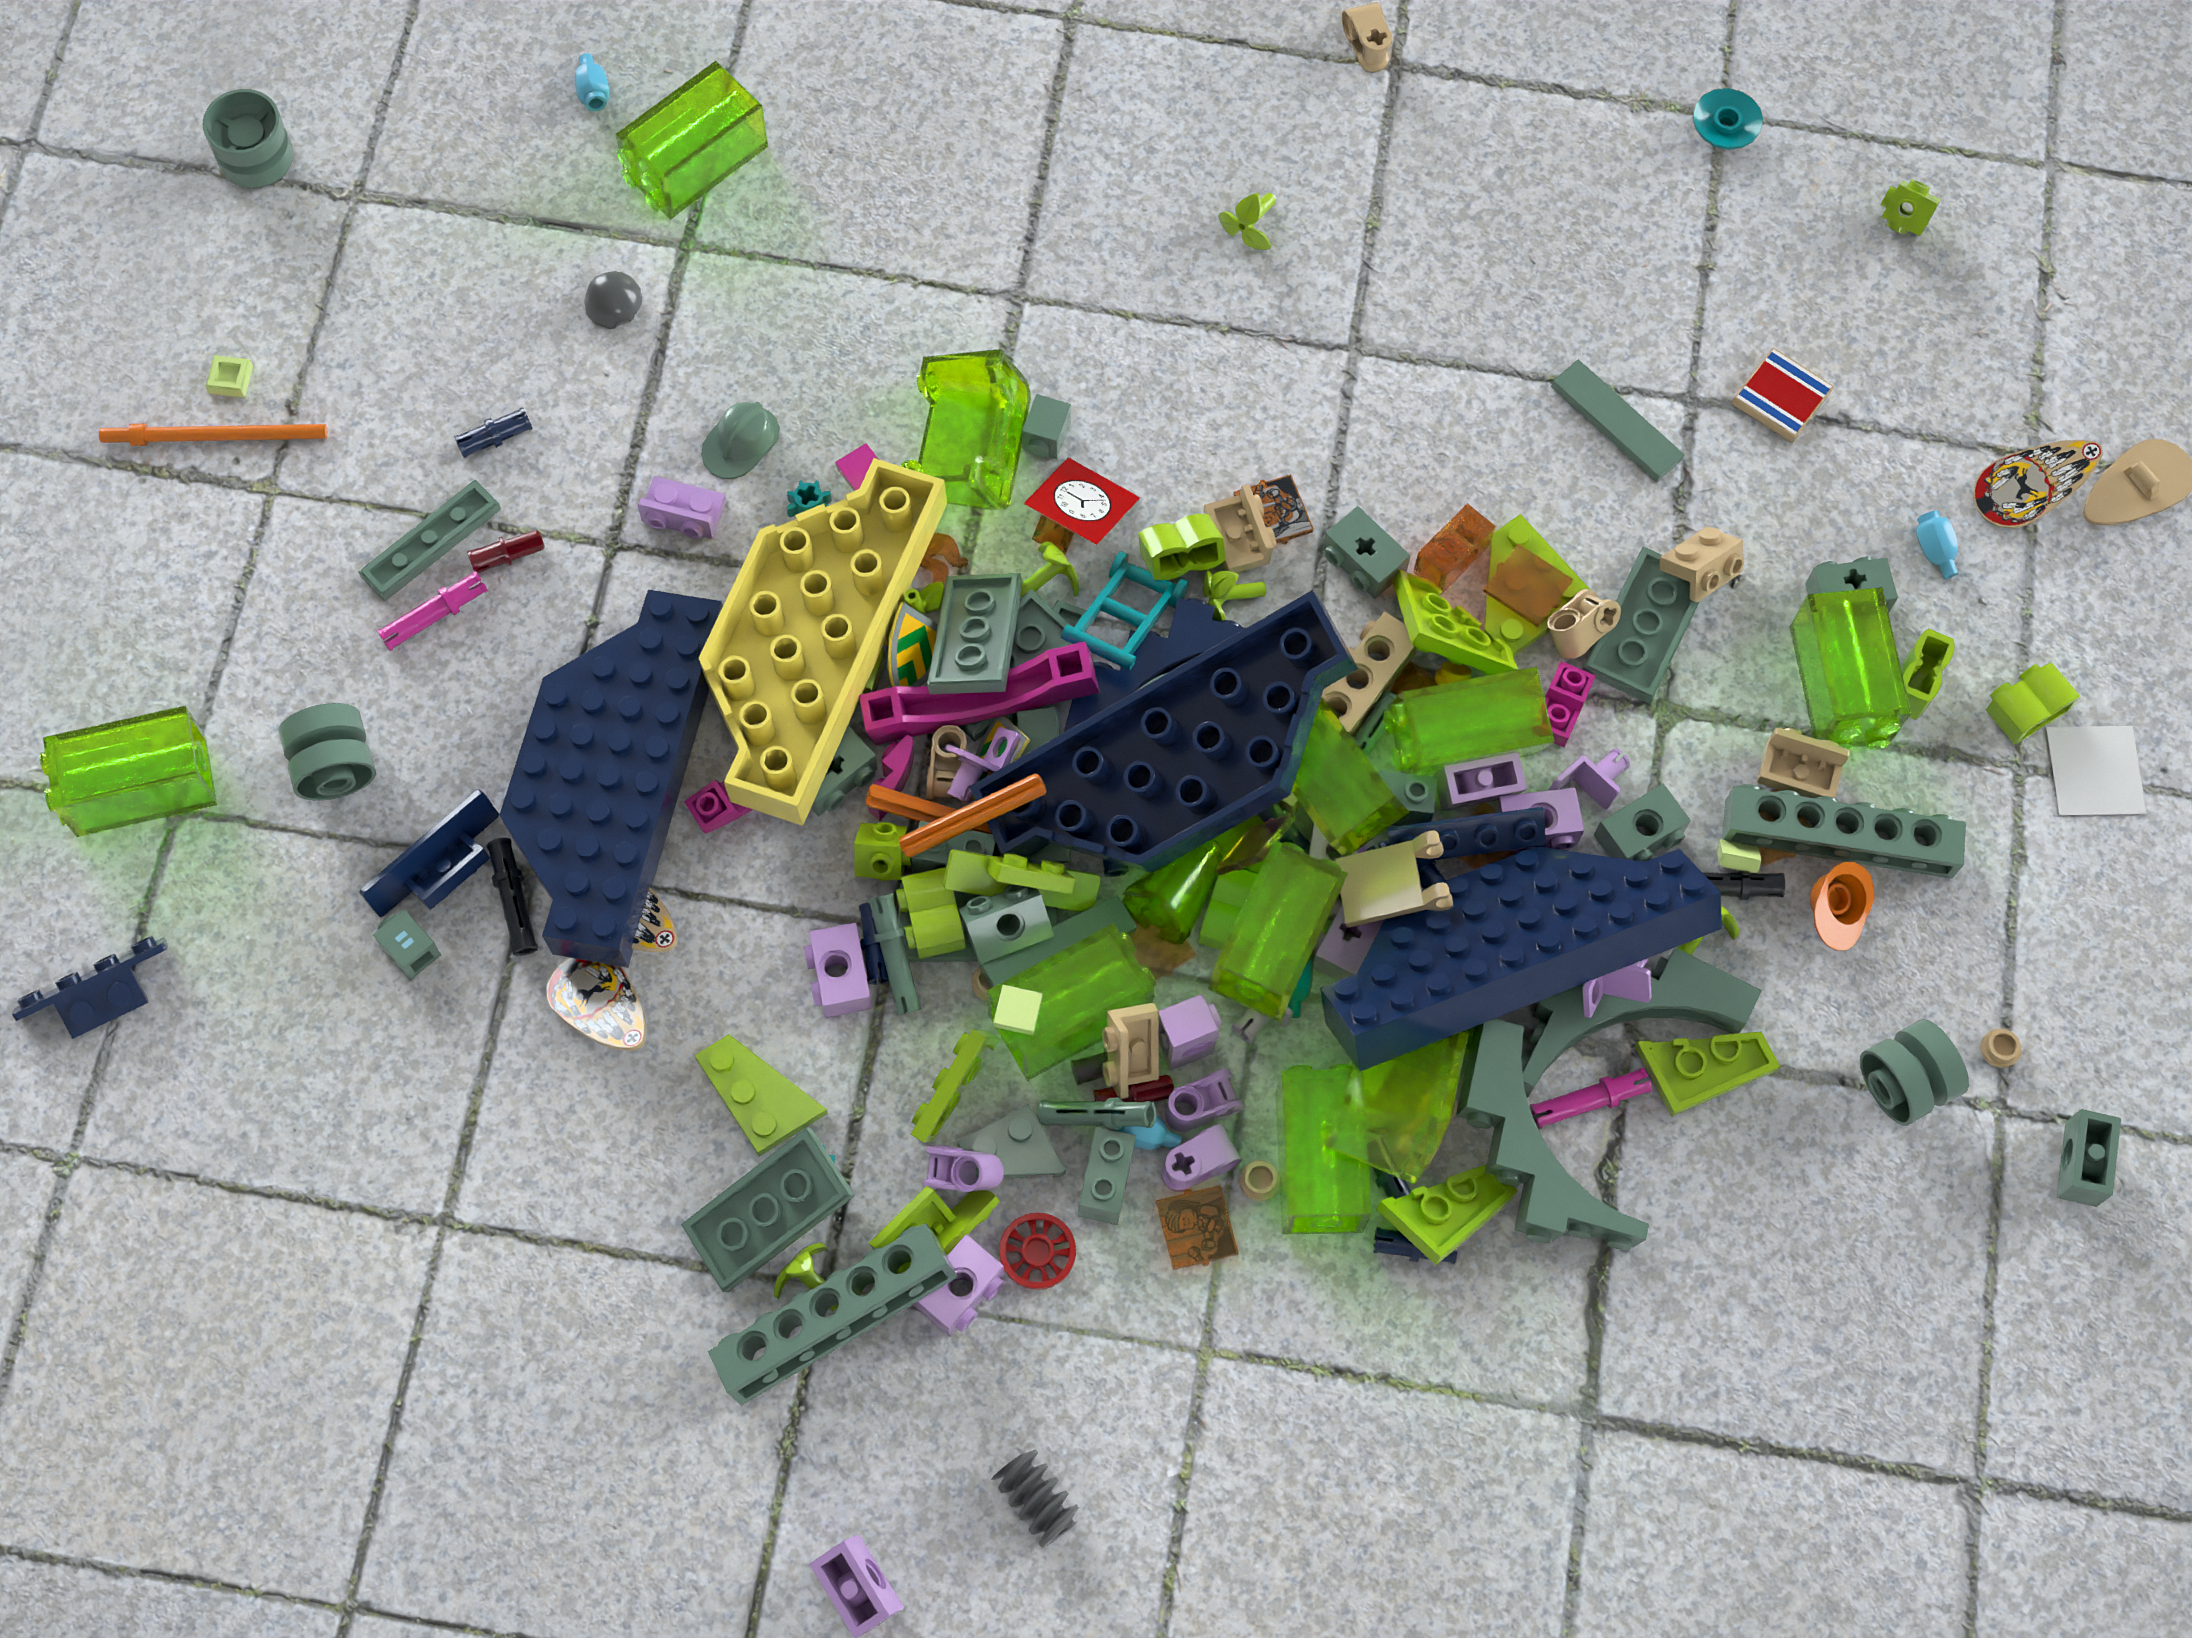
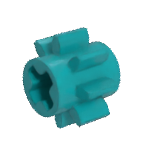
M800 480L795 492L787 491L788 502L791 503L786 507L788 517H794L821 504L827 507L832 501L831 492H821L818 480L814 483H804Z

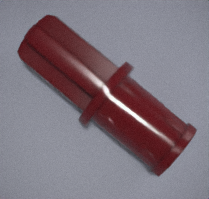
M534 530L507 540L499 537L498 542L469 550L467 553L473 570L478 574L508 563V566H511L512 560L541 551L545 548L541 533L538 530Z
M1170 1075L1159 1076L1158 1080L1128 1085V1098L1121 1100L1123 1102H1156L1169 1099L1170 1094L1175 1090L1173 1080ZM1113 1087L1093 1090L1095 1101L1106 1102L1108 1098H1119Z

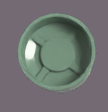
M237 89L220 95L206 109L202 123L203 131L222 174L230 182L245 188H260L278 181L286 174L293 161V146L278 108L271 98L256 90Z
M344 703L315 705L290 715L280 724L278 733L285 758L289 760L287 768L293 791L299 798L313 801L336 799L353 794L374 780L376 770L370 748L365 743L366 733L361 714L356 707Z
M1926 1019L1918 1020L1897 1032L1894 1040L1885 1039L1863 1051L1860 1055V1069L1870 1093L1880 1108L1893 1121L1902 1126L1912 1124L1931 1113L1934 1105L1943 1106L1966 1093L1969 1088L1968 1072L1957 1048L1941 1028Z

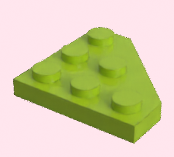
M1521 514L1502 526L1491 536L1483 632L1489 636L1492 642L1495 639H1501L1511 648L1513 657H1515L1550 631L1547 622L1553 613L1566 605L1579 591L1583 589L1591 590Z
M1399 569L1392 582L1410 642L1416 649L1424 653L1434 652L1442 655L1457 665L1466 664L1477 668L1489 677L1498 676L1509 681L1512 679L1518 668L1511 648L1499 638L1492 642L1489 636L1479 629L1482 623L1460 605L1453 609L1448 601L1440 596L1443 591L1432 581Z

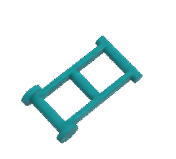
M1120 551L1110 568L1109 582L1074 627L1068 624L1064 627L1061 639L1072 644L1085 641L1091 653L1127 670H1131L1136 661V656L1133 655L1166 608L1168 606L1176 608L1178 598L1184 599L1189 582L1180 579L1175 584L1168 580H1155L1149 571L1129 563L1128 553ZM1126 578L1162 594L1148 615L1110 599ZM1101 611L1138 628L1122 650L1085 633Z

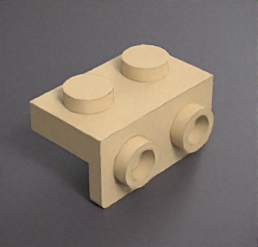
M1249 484L1241 486L1240 495L1204 505V514H1208L1224 538L1226 560L1223 562L1226 571L1239 573L1270 564L1272 551L1276 548L1275 535L1270 526H1265L1262 518L1264 516V508L1261 498L1258 494L1253 495Z
M1706 526L1660 557V570L1689 581L1690 600L1699 602L1742 572L1744 566L1743 540L1723 533L1717 528Z
M1775 728L1765 744L1756 783L1781 791H1795L1803 797L1817 798L1829 796L1836 798L1842 767L1849 758L1850 750L1840 747L1836 742L1830 740H1817L1804 736L1795 729Z
M1154 1003L1107 1011V1027L1102 1030L1104 1047L1108 1052V1062L1103 1063V1076L1108 1087L1112 1086L1120 1099L1128 1098V1085L1159 1079V1010Z

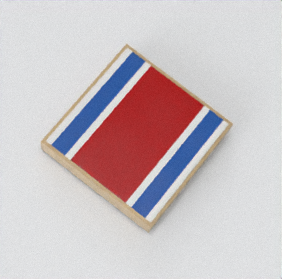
M1773 347L1735 395L1731 404L1793 443L1831 394L1834 386Z

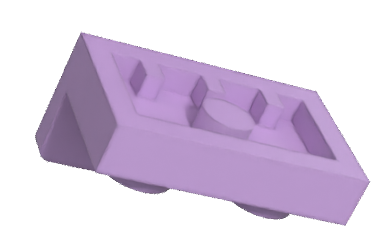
M654 476L646 499L640 498L637 506L641 521L652 528H670L681 531L684 535L691 538L706 537L713 539L726 504V496L724 493Z

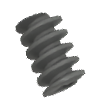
M1033 1450L1013 1459L1000 1469L991 1480L1004 1477L998 1486V1490L1000 1493L1014 1491L1008 1500V1504L1011 1507L1024 1504L1018 1514L1019 1519L1026 1521L1035 1518L1029 1527V1532L1031 1535L1045 1532L1039 1541V1546L1045 1548L1077 1523L1072 1518L1079 1507L1077 1504L1066 1508L1062 1506L1069 1493L1063 1491L1053 1494L1052 1490L1057 1484L1058 1479L1057 1477L1045 1481L1042 1479L1048 1465L1045 1463L1033 1467L1031 1463L1038 1454L1037 1450Z

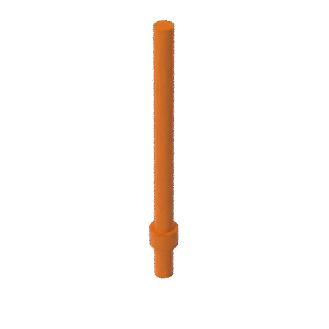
M146 423L129 424V427L99 429V440L101 443L129 442L131 446H147L149 442L328 438L327 424L148 427Z

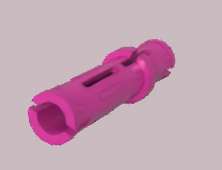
M473 571L451 587L446 589L443 586L438 589L439 594L376 631L381 639L385 640L383 642L389 651H392L396 646L448 614L452 613L455 615L459 613L461 606L488 592L484 583H478L481 581V578L476 571Z
M1639 1068L1636 1071L1613 1079L1606 1076L1600 1078L1598 1084L1537 1104H1530L1532 1116L1545 1111L1548 1112V1115L1534 1119L1538 1129H1542L1545 1126L1606 1105L1609 1108L1619 1106V1101L1650 1093L1652 1086L1650 1081L1638 1085L1633 1084L1635 1081L1649 1077L1644 1068Z

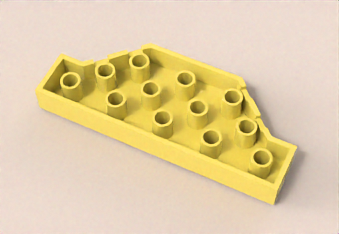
M873 458L860 489L846 494V499L827 507L821 504L795 515V520L777 527L772 524L759 530L699 656L705 680L738 750L724 780L730 802L803 826L859 702V695H862L890 633L900 602H903L905 599L904 594L911 586L947 505L945 482L943 479Z

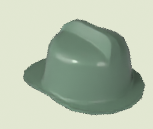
M759 402L734 404L726 410L722 419L712 429L702 444L701 456L704 466L711 474L722 479H735L746 475L760 462L779 439L780 427L777 418L769 410L764 409Z

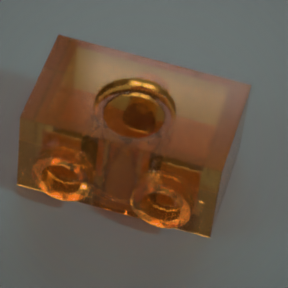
M1467 503L1418 552L1413 572L1418 577L1432 581L1443 591L1442 595L1490 546L1496 526Z

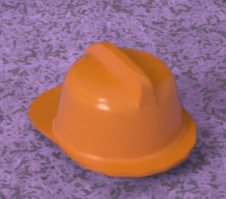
M1842 862L1834 866L1828 874L1820 877L1811 889L1810 905L1813 911L1816 931L1825 945L1835 951H1845L1855 945L1874 901V884L1871 875L1864 866L1856 862Z

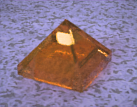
M1041 514L1032 539L1040 544L1052 542L1066 555L1074 532Z
M1410 661L1389 692L1422 711L1440 685L1435 681L1434 675Z

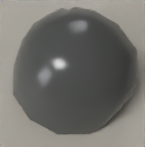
M611 271L602 273L589 283L584 301L586 315L594 324L608 329H614L618 323L624 320L632 321L642 305L641 288L631 276L623 272Z

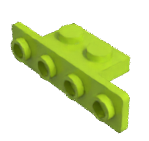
M952 849L949 853L943 886L948 890L984 896H993L1001 893L1011 884L1037 888L1045 906L1083 912L1095 906L1101 878L1095 873L1066 869L1065 865L1054 861L1042 860L1041 864L1027 862L1028 859L1014 854H1004V858Z
M926 1186L868 1244L872 1249L883 1248L897 1240L900 1234L908 1228L919 1227L926 1223L938 1238L946 1255H948L966 1234L968 1235L978 1224L984 1222L990 1216L1000 1200L988 1190L970 1191L950 1210L932 1188ZM911 1262L904 1263L902 1266H900L897 1274H901L907 1271L911 1265Z

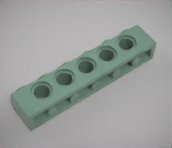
M1752 784L1733 786L1725 800L1723 840L1758 846L1760 849L1843 862H1856L1863 865L1952 879L1964 865L1966 822L1954 820L1949 815L1936 814L1925 816L1915 814L1913 810L1906 808L1894 810L1880 809L1868 802L1848 804L1838 802L1836 798L1829 796L1817 798L1803 797L1797 792L1790 790L1771 792L1761 790L1760 787ZM1759 812L1769 813L1773 817L1774 822L1765 821L1761 818ZM1797 818L1807 819L1813 828L1802 826ZM1836 824L1846 825L1851 834L1841 832ZM1875 829L1884 831L1888 835L1889 840L1880 838L1876 834ZM1914 835L1924 838L1928 846L1917 843Z
M924 1223L919 1227H911L902 1232L897 1240L887 1246L869 1251L863 1257V1260L848 1269H841L832 1273L826 1282L816 1288L798 1293L784 1307L775 1312L761 1315L753 1325L740 1333H733L724 1337L718 1346L709 1350L708 1353L726 1392L742 1406L958 1278L938 1238L929 1226ZM911 1262V1265L907 1271L901 1274H897L900 1266H902L904 1263ZM875 1283L870 1293L861 1296L863 1289L867 1285ZM838 1305L833 1315L825 1317L830 1307ZM802 1326L800 1333L796 1337L789 1339L790 1333L796 1327ZM766 1347L764 1354L759 1359L753 1360L755 1353L759 1349Z

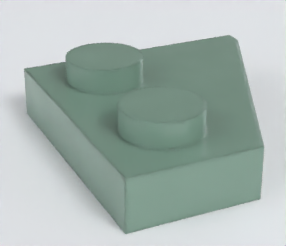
M1029 1104L957 1141L958 1147L963 1148V1150L996 1155L1003 1165V1176H1008L1012 1179L1028 1178L1029 1175L1061 1177L1066 1174L1065 1167ZM976 1167V1176H977V1179L979 1178V1169H978V1167Z

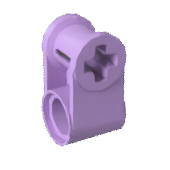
M1230 1069L1215 1071L1200 1080L1173 1090L1165 1110V1119L1168 1125L1176 1131L1186 1132L1213 1121L1229 1118L1241 1112L1246 1106L1244 1101L1238 1099L1230 1081L1232 1077ZM1179 1102H1186L1193 1107L1195 1113L1188 1116L1181 1115L1176 1111L1174 1105Z
M1217 1124L1169 1151L1162 1167L1161 1176L1164 1184L1169 1189L1183 1192L1211 1177H1216L1238 1165L1242 1158L1223 1125ZM1178 1163L1181 1168L1188 1166L1187 1175L1182 1170L1175 1172L1173 1170L1175 1164Z
M926 1146V1152L930 1154L928 1178L923 1180V1187L928 1186L932 1189L964 1192L991 1190L996 1188L1003 1179V1165L996 1155L963 1150V1148L955 1146ZM976 1167H978V1169H979V1178H978V1179H977V1176H976Z

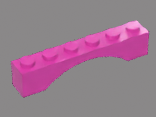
M1084 641L1047 650L1036 658L1009 669L1006 692L929 694L928 686H895L862 694L859 697L865 731L877 746L902 740L907 734L915 737L936 732L939 728L946 725L961 726L1100 692L1093 657Z

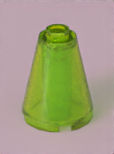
M1212 839L1153 873L1146 872L1129 885L1122 894L1125 895L1122 902L1131 917L1145 930L1150 925L1160 930L1161 932L1157 938L1174 945L1183 944L1193 930L1224 861L1220 844L1215 839Z

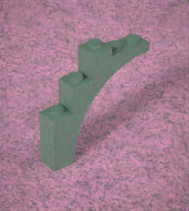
M1674 948L1668 959L1662 956L1659 958L1651 974L1652 997L1648 1003L1603 994L1592 1017L1587 1018L1584 1017L1583 984L1535 1002L1538 1006L1533 1017L1539 1019V1022L1529 1042L1536 1046L1530 1057L1525 1054L1521 1056L1527 1098L1529 1097L1543 1073L1566 1050L1587 1036L1615 1024L1645 1018H1678L1709 1024L1732 1034L1740 1033L1747 1024L1762 990Z
M1496 1018L1475 1026L1456 1116L1467 1119V1123L1476 1128L1489 1129L1491 1126L1494 1127L1485 1173L1496 1175V1180L1502 1184L1510 1186L1523 1184L1514 1230L1526 1233V1238L1530 1241L1543 1244L1556 1240L1565 1233L1566 1229H1568L1569 1235L1577 1238L1591 1239L1594 1236L1605 1239L1608 1246L1620 1250H1630L1631 1247L1634 1248L1645 1241L1649 1228L1648 1223L1622 1214L1592 1196L1566 1172L1547 1147L1532 1117L1524 1089L1521 1062L1524 1026Z

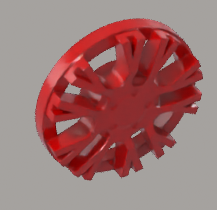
M1039 1212L1025 1214L1015 1219L1004 1231L999 1247L1000 1262L1004 1266L1005 1273L1017 1285L1025 1289L1046 1290L1061 1283L1072 1270L1076 1258L1075 1239L1068 1226L1057 1217ZM1036 1220L1044 1221L1043 1234H1035ZM1027 1222L1031 1235L1024 1238L1016 1231V1228ZM1052 1225L1057 1226L1063 1232L1054 1240H1050L1047 1237V1232ZM1011 1238L1023 1243L1022 1248L1008 1244V1239ZM1068 1242L1069 1248L1054 1251L1055 1245ZM1006 1253H1018L1021 1255V1259L1019 1262L1009 1265ZM1062 1256L1069 1258L1064 1269L1054 1264V1257ZM1025 1263L1029 1267L1020 1277L1016 1272ZM1048 1265L1056 1275L1052 1279L1049 1278L1044 1269ZM1035 1269L1039 1270L1042 1274V1282L1028 1281L1030 1273Z

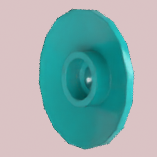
M1730 88L1714 89L1704 94L1695 104L1692 117L1695 130L1703 140L1714 147L1727 150L1740 149L1753 143L1760 134L1763 124L1761 108L1755 100L1742 91Z

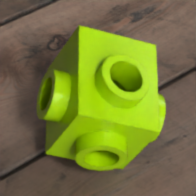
M1911 179L1909 183L1902 181L1897 188L1890 186L1880 204L1886 208L1881 217L1888 220L1886 225L1899 233L1906 234L1908 230L1921 236L1941 199L1929 194L1930 187L1914 179ZM1905 202L1912 205V211L1905 209Z
M861 822L854 842L855 877L876 878L881 881L902 880L901 877L903 876L905 866L912 865V858L905 856L899 844V838L907 834V826L894 825L889 822L877 824Z

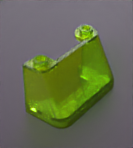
M1001 349L923 357L921 370L917 375V387L919 392L930 403L918 462L906 460L901 464V467L943 479L945 482L947 504L984 510L1007 509L1012 499L1022 448V430L1028 417L1031 403V391L1027 379Z
M1464 1030L1361 1072L1352 1062L1343 1098L1338 1106L1331 1104L1325 1115L1322 1127L1328 1129L1324 1146L1415 1185L1447 1130L1469 1032Z

